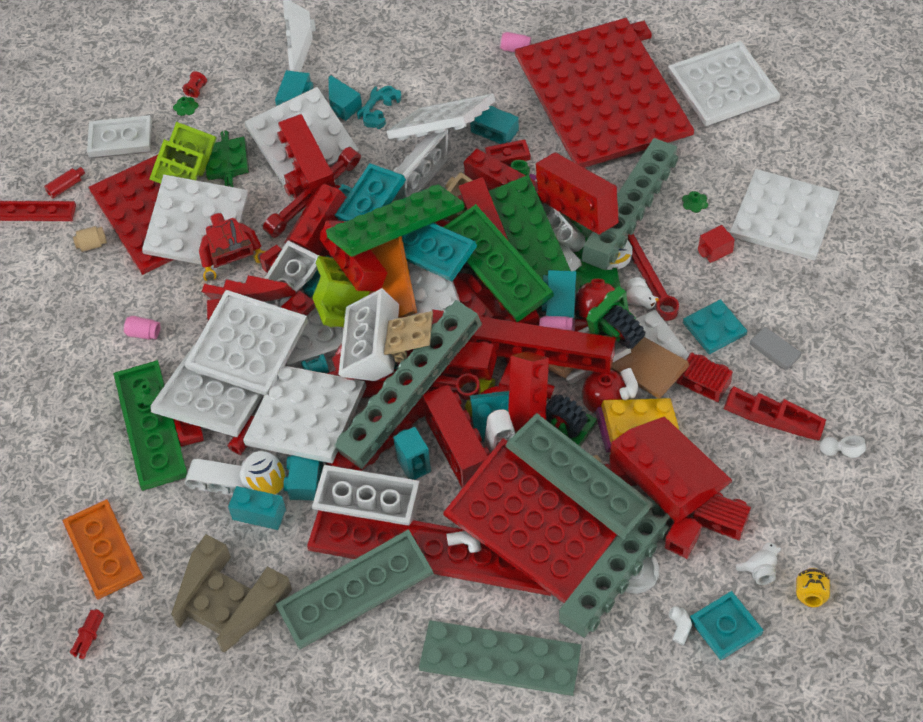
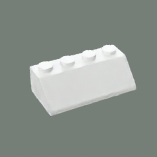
M448 130L441 133L434 132L425 137L420 144L418 143L412 153L405 157L401 165L394 169V172L404 175L406 181L393 201L422 191L447 161Z
M382 288L346 307L339 375L341 377L376 381L394 372L395 359L392 354L384 355L388 321L398 318L399 304Z
M324 465L312 509L410 525L416 516L421 496L420 481Z

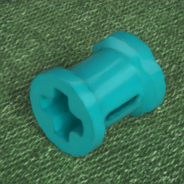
M323 354L319 355V358L307 362L305 360L301 361L304 370L329 373V368Z

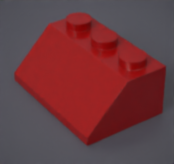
M322 184L317 188L284 243L286 244L287 241H290L320 255L325 247L320 240V233L324 228L326 220L340 221L336 218L335 214L346 199L341 190L326 184Z
M458 273L453 282L460 303L476 312L480 317L505 320L504 317L508 316L507 312L501 311L495 297L492 299L477 295L467 280L471 274Z

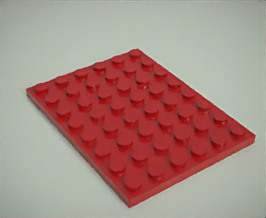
M627 17L515 49V56L572 162L583 168L645 150L653 138L668 143L694 135L693 126Z

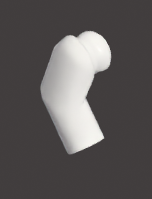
M627 368L621 371V376L626 387L619 390L623 400L633 399L638 390V383L631 368Z
M466 531L447 534L448 546L468 544V550L471 553L481 550L480 542Z
M675 606L669 611V618L674 620L677 626L672 641L684 645L691 630L692 622L685 609Z

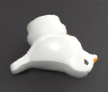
M635 277L628 281L626 292L628 304L638 307L644 306L648 309L653 308L659 299L652 295L645 280Z
M766 543L747 562L737 564L736 570L751 572L758 585L770 584L776 579V569L774 567L777 565V554L781 551V548L773 543Z

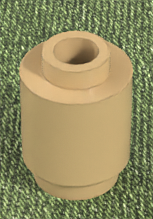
M97 226L78 230L76 231V236H73L76 249L80 248L82 252L102 247V244L107 243L103 227L97 228Z

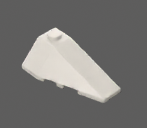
M283 0L290 71L301 72L313 39L312 31H316L315 20L310 18L308 10L290 0Z
M287 241L264 279L287 283L297 292L316 272L317 266L315 263L319 255ZM290 297L264 302L281 307Z

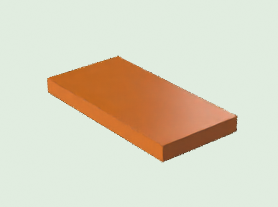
M402 236L370 249L388 272L382 289L399 304L398 318L416 314L417 309Z
M108 499L62 520L97 600L144 578Z

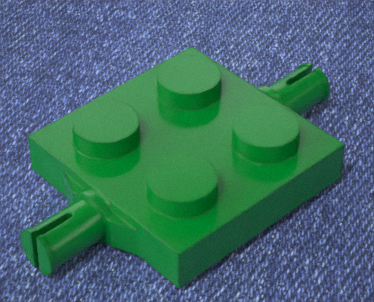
M224 130V132L221 131L220 133L221 141L214 144L206 166V176L208 180L223 179L225 182L224 186L229 187L230 185V187H234V177L249 173L247 142L244 136L229 139V132Z

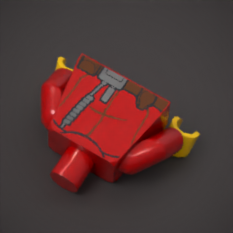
M216 213L210 217L213 225L205 228L206 235L202 237L199 247L202 267H205L203 273L205 281H207L205 274L209 271L213 272L214 280L216 279V272L211 268L212 265L215 269L253 255L255 262L260 263L258 254H263L265 251L261 250V243L253 229L243 223H238L235 218L225 220L222 213Z

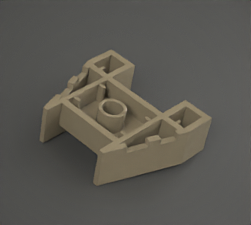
M205 534L191 553L171 615L176 626L179 628L189 617L218 633L217 643L221 651L226 652L242 636L259 626L260 622L266 617L278 611L275 604L287 598L292 591V587L287 576L268 566L252 589L220 573L231 558L226 544Z

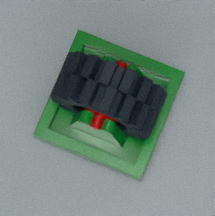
M620 286L614 291L608 292L604 297V301L598 307H593L587 315L590 334L615 337L616 342H620L627 349H633L645 337L646 333L643 330V326L639 325L640 322L629 311L626 291Z
M557 394L552 396L546 404V421L581 447L597 425V418L582 411L583 408L580 405L577 406L576 401H570V398L567 396L565 398L560 394L559 396Z

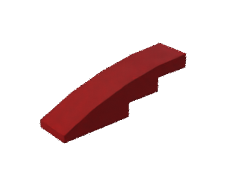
M248 275L245 283L226 279L224 287L204 284L201 291L210 299H221L224 292L228 290L262 302L294 296L296 293L287 283Z
M734 386L731 388L723 408L755 423L818 441L821 439L827 420L788 400L783 399L779 403L759 392L756 396H753Z

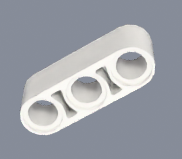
M542 203L557 240L564 246L569 247L572 252L582 249L585 244L584 235L566 215Z
M497 410L488 416L484 447H487L490 453L502 438L508 441L515 435V430L507 410Z
M203 459L192 460L185 479L186 486L191 489L198 487L199 490L215 493L222 491V494L233 495L236 486L245 488L240 479L242 466Z

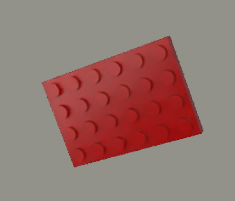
M158 155L88 187L142 275L174 260L143 254L142 251L161 185L149 180Z
M502 438L445 509L443 515L565 603L611 545L617 534L506 447L508 441Z

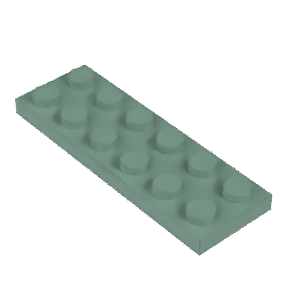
M537 413L506 444L509 450L623 540L654 505Z
M408 529L275 605L298 648L302 649L434 573Z
M429 620L419 671L574 696L581 644Z

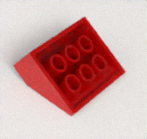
M665 416L631 428L611 442L610 458L676 523H679L732 483V479Z

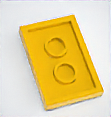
M671 398L603 400L601 407L610 442L631 428L664 416L679 429Z

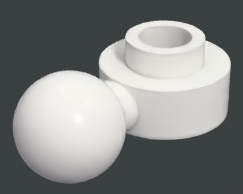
M856 435L847 436L841 441H837L833 437H826L820 443V450L827 456H833L838 451H841L842 454L850 458H857L866 451L865 439Z

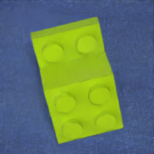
M176 122L170 140H163L149 180L161 184L163 175L196 180L198 175L203 176L217 137Z
M318 256L315 264L321 277L312 299L323 325L344 328L346 307L368 296L370 291H357L334 258Z

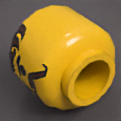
M809 568L800 572L796 578V595L799 601L808 607H819L827 602L830 597L829 576L817 568Z

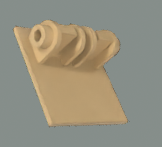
M433 311L389 320L384 355L392 354L395 361L400 363L403 359L407 358V350L430 346Z

